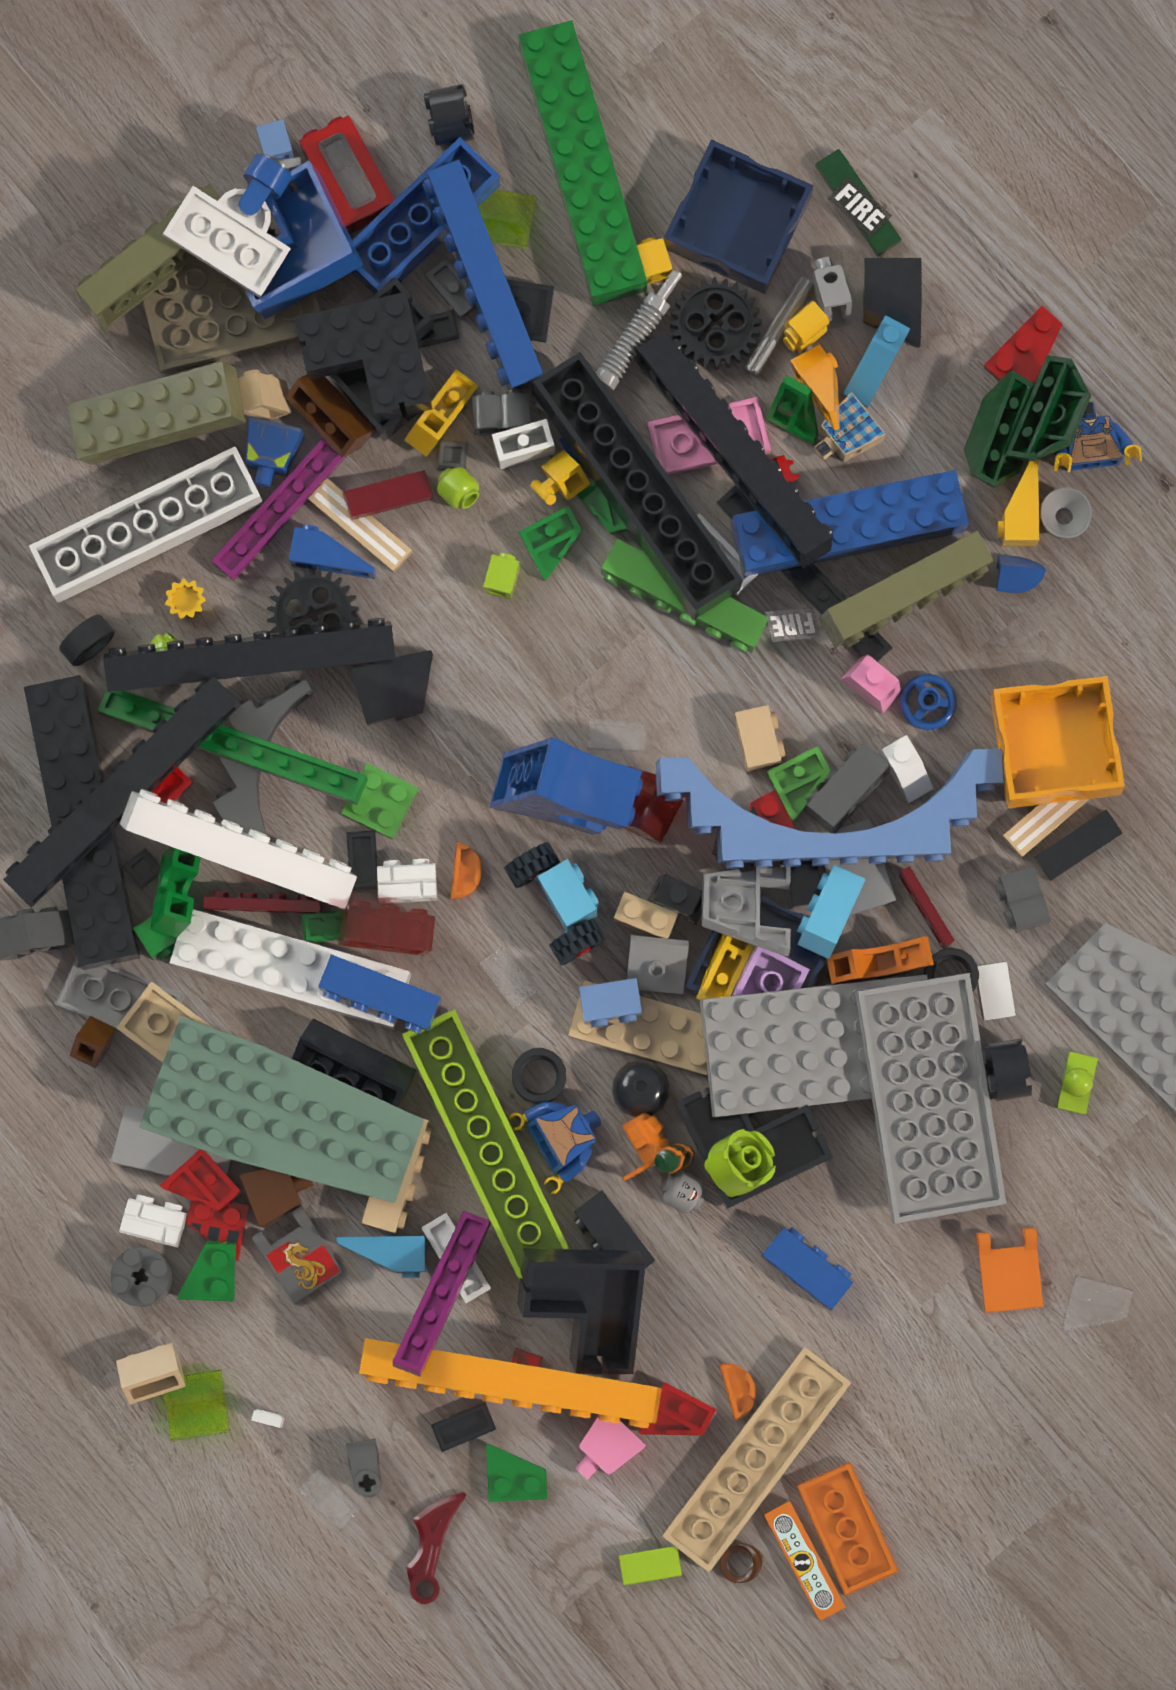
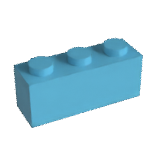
M833 865L829 875L823 873L817 889L822 890L820 896L814 894L807 910L812 913L810 918L804 916L797 932L802 935L797 945L830 959L865 882V878L836 865Z

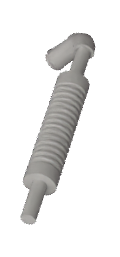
M675 269L672 270L657 294L651 292L644 300V305L641 304V309L637 310L638 314L635 313V318H632V322L628 323L629 327H626V331L622 332L623 336L619 337L620 340L616 341L617 345L613 346L614 349L610 350L611 354L607 355L608 358L604 359L605 363L602 362V367H599L596 374L606 388L614 391L620 382L619 378H623L622 374L626 373L625 369L628 370V365H631V361L635 360L634 356H637V348L647 342L646 338L650 337L649 334L653 333L652 329L656 328L655 325L659 324L658 321H661V316H664L670 305L666 302V299L682 277V274ZM537 401L535 407L545 413V411Z

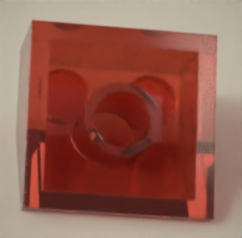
M640 770L642 771L640 779L643 780L642 789L634 799L635 815L633 821L625 829L641 837L662 843L683 800L665 801V796L657 797L656 774Z

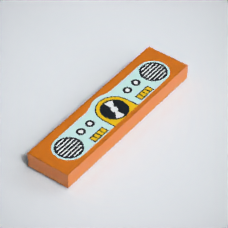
M788 1501L763 1514L819 1621L846 1608L791 1502Z

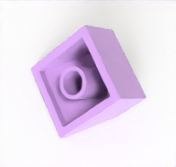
M754 945L734 987L732 996L800 989L810 969L785 956Z

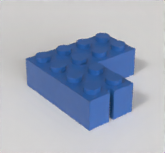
M310 161L290 171L292 175L291 180L298 187L296 191L288 184L279 199L270 196L266 198V202L281 232L275 239L291 249L260 298L245 289L253 308L265 320L363 266L361 258L321 174Z

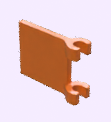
M1022 1228L1023 1246L991 1249L990 1233H976L985 1313L1044 1307L1036 1228Z

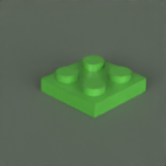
M366 763L361 774L366 775L368 781L357 805L347 802L341 814L393 840L419 788Z

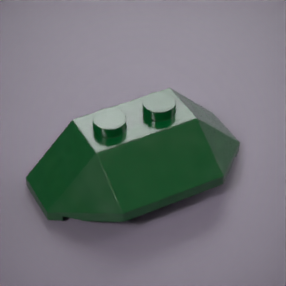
M1046 356L1005 456L1007 458L1034 461L1071 446L1091 398V393L1071 358Z
M1010 371L983 397L964 448L971 475L991 487H997L1000 483L1017 475L1023 463V460L1007 458L1005 454L1030 397L1034 383L1014 371Z

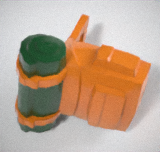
M642 1113L621 1125L644 1163L641 1167L622 1177L624 1182L654 1165L661 1172L670 1174L677 1172L679 1169L687 1168L694 1160L695 1152L691 1146L682 1143L671 1144L663 1133L665 1129L663 1124L655 1115L651 1116L647 1113Z

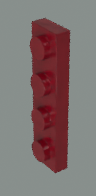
M211 892V897H204L203 904L205 910L301 914L322 912V902L315 901V898L306 895H298V900H286V894H269V899H258L257 893H240V898H231L228 892Z

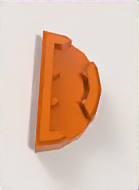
M460 842L456 843L451 900L462 899L472 894L479 886L482 877V864L477 853L468 845Z
M732 1363L719 1364L734 1421L745 1417L752 1409L756 1399V1386L751 1375L742 1367Z

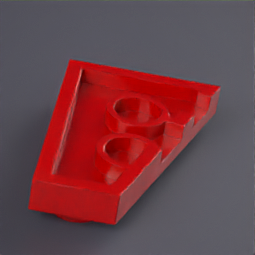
M1041 306L984 364L983 368L998 382L1010 371H1014L1035 384L1046 356L1049 354L1063 324L1044 306Z

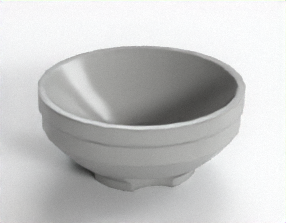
M1069 487L1055 489L1050 492L1043 500L1040 508L1042 526L1050 535L1059 539H1072L1081 535L1088 528L1092 518V507L1087 497L1082 492ZM1064 509L1071 513L1072 521L1069 524L1062 525L1057 522L1055 515L1059 510Z

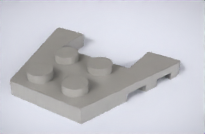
M780 863L779 867L756 868L755 871L740 872L737 869L704 874L702 882L701 926L789 957L790 929L760 925V887L789 890L791 867H784L783 863Z

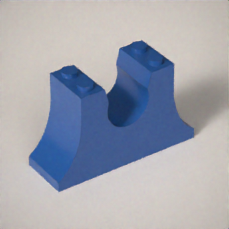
M548 738L504 753L489 808L541 819L591 835L600 834L607 826L615 829L627 828L628 824L632 823L635 815V808L633 807L635 796H638L642 789L643 780L640 779L642 771L591 755L568 745L562 740Z

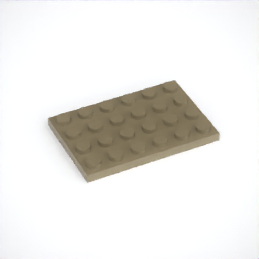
M275 229L276 236L281 234L279 229ZM198 258L143 300L161 374L298 340L294 317L320 311L316 292L265 320L253 308L245 288Z

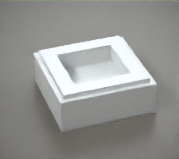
M256 1409L253 1412L251 1421L282 1428L285 1417L280 1414Z

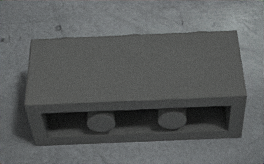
M864 743L858 749L853 748L846 755L844 765L839 770L837 768L832 770L825 780L826 784L820 791L818 789L814 790L806 801L808 803L807 815L831 834H835L890 774V764Z

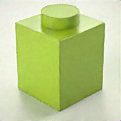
M499 553V556L492 554L483 585L484 593L512 599L520 570V561H516L515 556L507 553Z

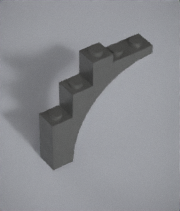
M306 679L302 682L295 680L284 688V693L277 697L271 695L260 702L261 707L257 709L251 699L247 702L244 700L239 701L240 707L228 719L235 730L270 742L281 723L289 714L314 694ZM220 757V761L237 788L233 790L227 788L216 795L217 800L212 803L222 819L239 824L245 833H249V830L253 829L268 836L260 810L259 781L261 771Z

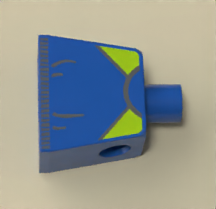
M252 416L249 417L246 464L249 468L257 470L254 479L255 485L270 488L273 474L287 476L304 439L302 428Z

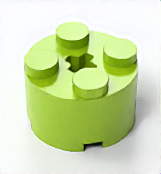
M741 1129L713 1145L708 1159L705 1161V1170L710 1174L714 1183L729 1197L746 1194L768 1182L774 1175L776 1165L773 1166L772 1159L775 1156L774 1149L770 1142L757 1131L750 1132Z

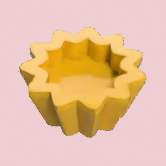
M184 578L180 584L173 582L172 590L166 591V595L169 598L165 604L171 607L170 614H178L180 619H183L185 616L193 618L195 612L202 611L201 604L206 601L202 596L204 589L197 587L196 581L188 583Z

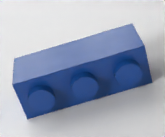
M793 1227L789 1231L786 1228H782L761 1257L831 1311L853 1284V1281L849 1279L851 1273L840 1264H837L835 1267L826 1261L828 1255L814 1245L812 1249L802 1242L805 1237Z

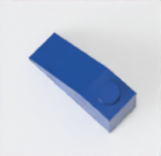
M302 525V528L294 527L289 562L292 567L312 570L320 568L321 571L325 572L331 571L332 573L375 579L376 572L373 566L323 531H319L318 527L313 525Z

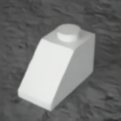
M907 735L881 750L879 756L890 764V774L908 804L933 790L923 762Z

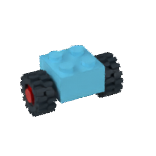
M549 842L531 848L528 852H524L504 867L515 888L523 887L533 880L535 882L538 881V885L565 929V934H562L549 944L561 966L583 956L606 940L593 919L597 916V907H599L597 897L591 888L587 890L582 884L584 876L576 863L571 865L568 859L560 863Z

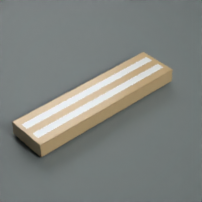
M328 478L308 498L310 503L393 573L413 553L412 549L373 516L351 521L343 497V491Z
M1090 799L1038 805L1002 837L1022 858Z

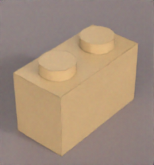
M260 370L246 371L243 373V377L238 378L244 414L270 421L292 413L291 403L285 398L289 392L286 380L276 378L273 374L266 375L260 373Z
M769 705L735 712L734 721L746 772L780 765L781 757L785 756L782 739L777 740L774 729L779 728L776 713H770Z
M624 892L613 923L648 937L669 939L678 913Z
M173 1343L160 1345L154 1349L132 1354L116 1361L121 1388L129 1405L186 1387L180 1358Z

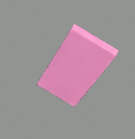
M758 397L728 403L733 416L737 420L740 419L744 422L751 438L754 441L758 440L762 444L765 454L771 453ZM679 415L648 422L647 425L655 457L669 476L719 465Z

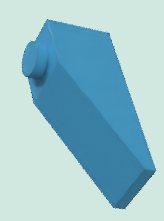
M885 315L843 395L848 396L852 392L859 402L868 408L910 328Z
M425 1236L336 1237L337 1244L388 1269L402 1273V1278H420V1272H426Z

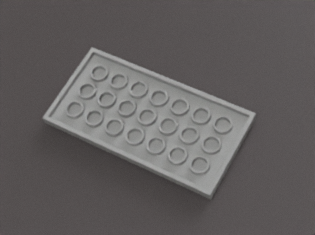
M970 973L855 991L892 1223L897 1224L1007 1204Z
M927 975L701 999L700 1005L712 1117L872 1098L855 991L927 980Z

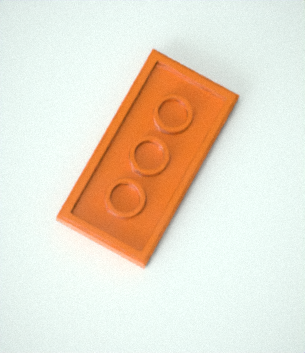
M851 1462L796 1485L844 1596L899 1572Z

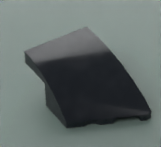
M865 258L863 323L879 328L886 315L910 328L905 341L911 343L916 348H920L922 309L921 258Z
M432 650L395 657L396 659L378 661L350 669L367 726L394 717L396 721L424 712L433 659Z

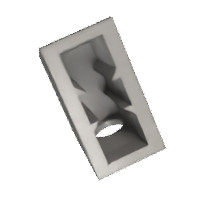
M830 257L820 258L815 261L817 270L814 271L813 290L817 305L828 316L829 324L827 325V330L851 325L852 299L841 265L833 266Z

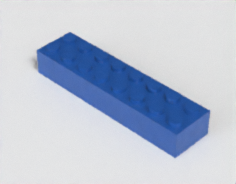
M458 159L428 171L422 184L427 199L433 198L436 205L433 210L435 220L438 226H444L447 233L443 237L448 252H454L457 261L454 264L459 280L465 279L468 288L464 292L470 307L475 305L478 315H476L475 321L480 333L486 332L489 342L485 346L490 359L497 360L499 369L496 370V374L501 386L506 385L508 390L538 379L544 375L460 160Z
M956 470L804 501V503L808 502L811 504L817 519L821 524H827L833 534L831 551L812 563L963 533L969 525ZM757 511L733 516L731 527L743 578L801 566Z

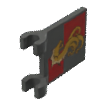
M302 1205L291 1212L300 1226L278 1241L270 1244L263 1231L252 1236L254 1243L265 1257L294 1304L344 1272Z

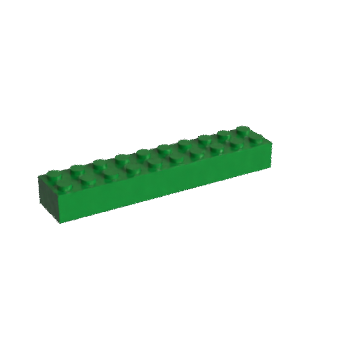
M573 20L518 34L520 52L592 306L647 292V279Z

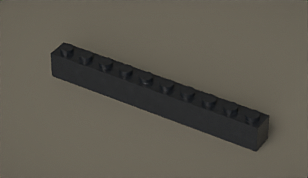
M664 331L638 347L637 364L802 568L830 552L833 534L829 526L825 523L821 524L811 504L808 502L804 503L799 497L796 486L791 481H786L782 476L779 465L775 461H770L765 455L762 444L758 440L754 441L748 434V429L744 422L740 419L737 420L733 416L727 401L724 399L720 400L715 393L712 383L708 379L704 380L695 362L692 359H687L682 353V348L678 341L674 338L671 339Z
M385 618L368 619V624L357 625L356 621H344L339 623V627L328 628L327 624L310 626L311 630L299 631L298 627L282 629L281 634L271 635L270 631H257L253 633V637L242 638L241 634H230L224 636V640L213 641L212 637L195 639L196 643L184 645L183 640L167 642V647L155 648V644H143L138 646V650L126 651V647L111 648L109 653L104 654L103 657L107 691L115 692L202 682L205 679L210 681L213 677L219 680L393 660L396 658L391 621L385 622Z
M215 677L210 681L207 679L203 680L194 690L196 694L189 701L186 699L181 701L174 709L175 714L168 721L164 719L153 729L155 734L147 741L141 740L132 749L134 754L126 761H119L112 768V775L105 782L103 780L97 782L90 790L91 795L84 802L80 800L75 803L69 810L70 815L63 822L59 820L48 830L49 836L42 842H35L27 850L28 856L21 863L16 861L6 870L5 874L7 876L3 880L27 905L32 908L120 823L132 791L140 793V790L144 789L152 792L240 707L238 700Z

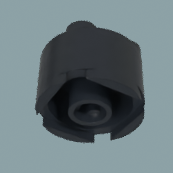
M464 84L430 90L428 93H424L426 109L430 111L431 119L428 120L431 136H434L436 146L452 145L459 137L465 142L475 140L471 108L467 101H464V97H467Z
M1022 1038L988 1043L986 1047H982L985 1072H988L987 1085L990 1100L995 1099L997 1102L1032 1095V1085L1026 1086V1079L1031 1077L1027 1051L1025 1045H1022Z

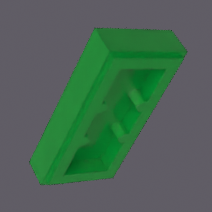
M359 908L301 915L303 939L306 942L317 943L362 937Z

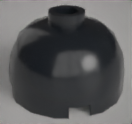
M636 1060L625 1064L618 1070L613 1080L612 1095L615 1104L623 1113L632 1117L642 1113L653 1116L664 1108L669 1098L670 1085L667 1075L658 1065L650 1061Z

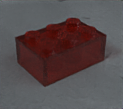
M353 901V904L348 905L341 911L337 944L339 946L424 956L432 951L435 916L428 915V910L411 909V912H400V907L382 905V908L377 909L370 908L371 903Z

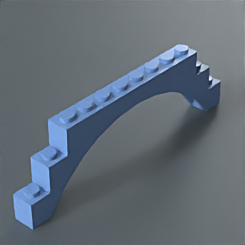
M973 749L966 754L945 785L921 807L898 820L869 830L831 834L803 832L777 825L742 809L717 790L689 757L659 758L655 762L657 797L665 796V801L683 800V796H686L687 830H696V835L713 834V829H716L718 864H726L728 869L743 868V863H755L756 868L772 867V862H783L784 867L801 866V861H812V866L829 865V860H840V865L858 864V859H869V864L886 863V859L897 858V863L915 862L914 858L925 857V862H941L943 857L951 854L949 822L952 823V827L969 826V822L977 819L976 787H978V792L995 791V787L1004 783L1002 749Z

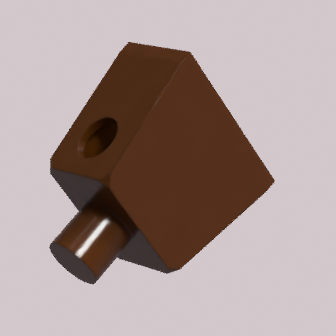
M269 1169L239 1175L260 1228L269 1226L302 1205L303 1203L298 1192L314 1186L313 1181Z

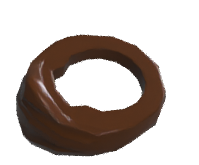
M744 1543L734 1544L724 1552L720 1559L721 1572L727 1580L733 1583L749 1582L758 1576L763 1563V1555L752 1545ZM733 1553H749L753 1560V1566L749 1569L748 1573L742 1576L730 1573L727 1561Z

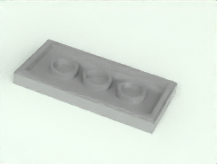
M76 954L55 1005L85 1018L92 1016L116 1028L151 981L110 964L83 970L79 966ZM153 982L182 1003L184 994Z
M125 1105L110 1162L171 1176L199 1150L198 1148L139 1128L145 1110ZM207 1152L228 1175L232 1160Z

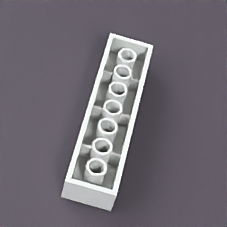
M235 446L29 545V548L57 603H60L262 505L263 502Z
M141 789L140 793L131 792L120 821V825L125 830L339 908H346L357 876L350 872L351 867L347 866V864L332 858L327 863L320 854L308 849H304L302 853L297 852V847L280 839H277L276 843L270 842V837L253 829H250L249 833H245L239 824L223 819L222 823L215 822V817L198 809L193 814L188 812V807L171 799H168L167 804L163 803L157 794Z
M194 909L191 924L177 937L170 964L179 969L395 1030L398 1020L395 1019L392 1024L377 1018L378 1012L367 1009L366 1013L349 1007L351 1002L340 998L339 1002L327 999L322 996L324 991H321L318 985L331 954L409 984L411 977L410 971Z

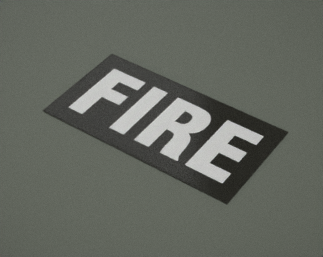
M850 177L828 197L832 203L870 237L892 216Z

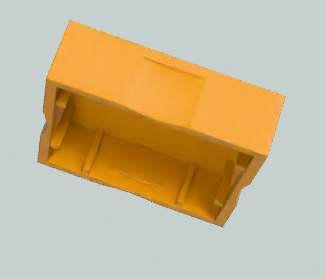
M1108 676L1068 680L1060 684L1048 686L1025 685L993 689L990 701L997 748L1002 749L1003 788L1007 809L1120 796L1122 794L1125 783L1119 747L1113 732L1114 713Z

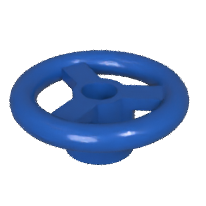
M933 674L918 675L909 680L903 687L899 699L900 710L904 718L912 726L922 730L938 729L947 724L953 717L956 709V695L951 685L945 679ZM924 683L937 684L945 691L947 698H941L940 693L936 689L926 688ZM915 687L919 694L917 698L919 708L913 715L908 707V697ZM930 697L933 699V704L926 705L923 699ZM938 707L947 708L944 715L939 719L931 722L921 721L927 711H934Z

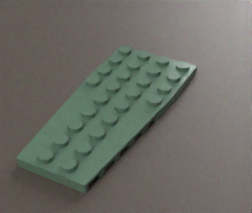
M180 1016L139 1128L223 1158L393 1203L396 1201L424 1120L265 1046Z

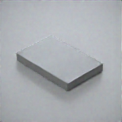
M866 819L842 827L835 834L872 829L870 820ZM858 859V864L840 865V860H829V865L823 866L825 873L828 875L833 865H836L865 878V882L849 916L896 902L884 863L869 864V859Z

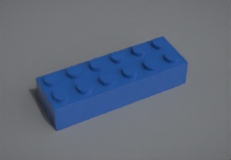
M461 137L352 240L363 266L351 273L373 294H376L395 277L401 283L444 241L443 237L447 234L443 225L438 226L433 214L436 205L433 198L427 199L422 186L428 171L459 159L478 207L501 186L500 175Z

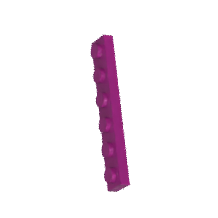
M322 438L211 560L212 563L234 581L347 456L342 458Z
M466 1211L462 1212L392 1361L393 1367L421 1377L491 1226L490 1220Z

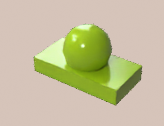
M1074 1052L1068 1053L1056 1109L1086 1115L1098 1058Z

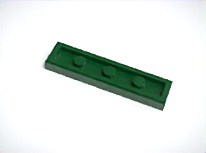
M837 149L816 163L815 167L835 196L848 184L857 190L853 193L849 189L848 193L851 197L848 199L844 195L839 202L877 257L901 242V237L840 149ZM858 193L862 195L849 210L845 208ZM866 198L873 208L870 212H866L865 217L860 221L858 216L862 211L860 210L855 216L851 212ZM878 209L885 217L882 219L877 215L875 218L879 222L876 224L872 220L869 224L874 228L870 230L863 223Z

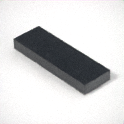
M1106 809L1034 858L1048 879L1052 881L1120 836L1122 831Z

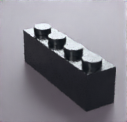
M314 1018L301 1035L292 1057L297 1062L396 1107L399 1106L409 1090L416 1073V1069Z

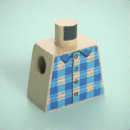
M851 392L839 404L840 428L834 431L825 419L819 429L824 439L813 448L823 461L835 452L845 462L883 442L885 433Z

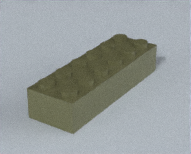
M210 184L204 188H197L216 201L221 198ZM180 204L171 208L167 213V217L160 223L154 222L145 230V234L137 241L134 239L124 246L123 252L117 257H110L100 266L101 269L93 276L87 275L78 283L79 287L75 290L82 306L103 331L196 259L195 256L162 236L179 209Z
M223 361L68 404L77 459L90 465L246 423L237 370Z
M977 530L827 609L819 620L834 648L843 645L844 649H847L865 637L864 633L868 632L869 636L884 629L889 624V620L893 619L894 623L906 618L910 615L909 613L914 611L913 607L917 606L921 610L939 598L938 594L942 593L945 597L964 585L963 581L967 580L968 584L980 579L984 576L983 574L989 571L988 566L994 559Z

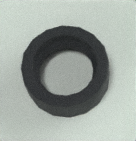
M94 615L74 628L62 641L59 650L72 666L82 665L97 655L112 640L115 631L101 615Z
M956 948L942 949L932 955L934 965L924 967L923 975H927L928 979H933L935 968L939 963L948 959L958 960L965 966L967 973H970L972 991L974 992L978 986L979 970L977 963L971 955Z
M532 1048L522 1053L515 1061L512 1069V1083L517 1094L525 1101L533 1104L555 1100L563 1092L567 1081L566 1068L562 1059L553 1051L545 1048ZM535 1059H543L550 1062L556 1071L554 1086L544 1093L530 1091L522 1081L524 1067Z

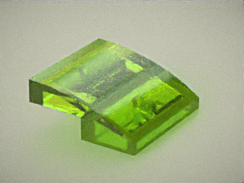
M495 190L486 201L484 200L478 206L492 244L527 249L537 196Z
M221 1369L184 1375L186 1387L164 1394L171 1441L230 1432Z

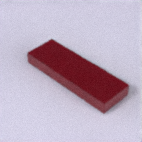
M423 470L343 491V497L352 521L433 499V493L426 472Z
M909 866L902 870L899 874L901 882L940 947L943 949L948 947L955 941L911 867Z

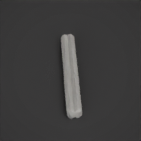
M805 277L799 278L745 365L747 372L754 376L760 374L784 335L785 323L798 313L813 288L812 281Z

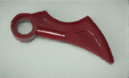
M464 1492L435 1502L412 1519L419 1532L420 1544L415 1557L406 1566L410 1582L411 1596L420 1604L433 1602L440 1593V1585L434 1575L443 1539L453 1516L466 1497ZM427 1580L432 1583L433 1593L430 1597L422 1598L417 1594L416 1589L420 1581Z

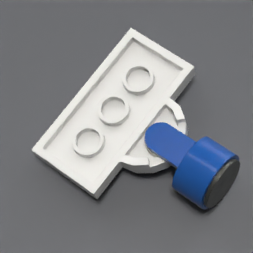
M264 153L256 154L243 174L244 179L249 183L247 189L235 188L226 192L216 201L192 186L162 234L166 239L259 298L291 249L267 233L271 216L265 200L268 196L279 199L291 181L292 175L285 165Z

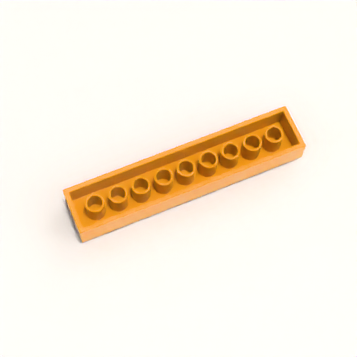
M365 1338L359 1374L367 1375L366 1381L388 1384V1379L396 1380L395 1386L413 1389L417 1388V1383L424 1384V1391L445 1394L447 1388L454 1390L453 1396L474 1399L475 1393L483 1394L482 1401L503 1404L504 1398L512 1399V1406L532 1409L533 1403L541 1404V1411L561 1413L562 1408L571 1409V1416L590 1418L591 1413L600 1414V1421L619 1423L620 1418L629 1419L628 1425L648 1428L649 1423H656L662 1390L659 1387L439 1350L432 1351L420 1377L393 1367L392 1361L400 1344Z

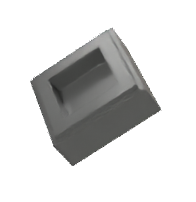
M440 440L437 470L453 469L455 467L466 469L468 442Z

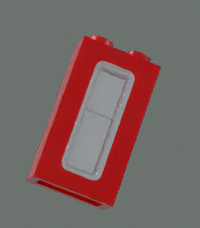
M348 115L344 118L340 116L332 119L327 124L328 126L320 130L313 129L308 131L299 142L307 161H310L321 174L348 233L351 234L369 225L395 199Z

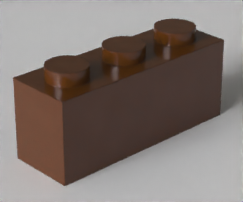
M306 374L297 379L285 396L342 458L362 448L375 430L326 377L309 380Z

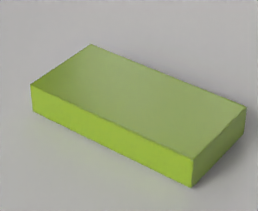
M675 1546L619 1555L624 1585L682 1575L678 1548Z

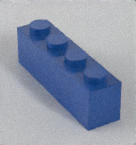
M332 954L318 985V988L324 991L322 996L335 1002H339L340 998L351 1002L349 1007L364 1013H366L367 1009L378 1012L377 1018L392 1024L395 1019L406 1023L405 1029L421 1034L422 1030L429 1032L442 1000L438 995Z

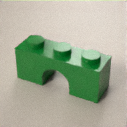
M171 846L162 854L150 930L177 938L191 924L194 898L188 897L187 894L193 879L198 875L201 857Z

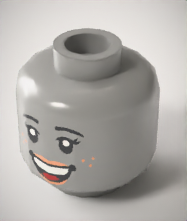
M678 1170L674 1175L668 1174L661 1185V1189L664 1190L663 1199L665 1203L683 1213H688L691 1210L696 1211L706 1195V1190L703 1189V1181L685 1170Z

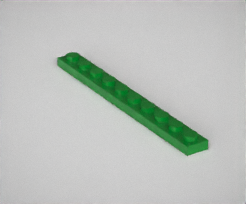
M106 690L97 710L100 715L154 733L153 729L159 722L164 719L168 721L175 714V708L124 690L108 692ZM224 725L216 729L197 748L355 805L358 804L368 781L367 776Z

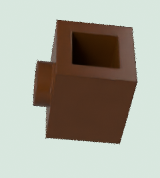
M90 1016L77 1033L70 1056L96 1069L110 1049L116 1028Z

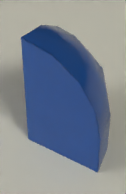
M998 554L996 569L1000 570L998 580L996 581V591L1021 593L1033 589L1043 580L1046 569L1043 565L1027 558Z

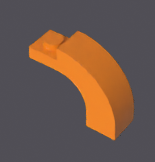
M919 937L876 948L851 949L831 954L830 959L826 958L832 984L880 979L934 965L928 937Z

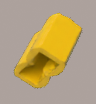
M811 301L785 323L786 329L783 332L785 337L783 339L784 344L790 351H797L801 354L827 333L828 316L814 301Z

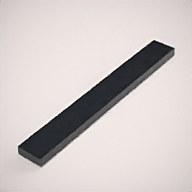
M736 485L717 501V505L731 520L734 515L756 511ZM813 563L804 568L798 566L779 570L821 615L827 609L846 600V597ZM866 632L864 633L865 637L851 646L860 657L869 655L877 662L893 648L879 632L871 636Z

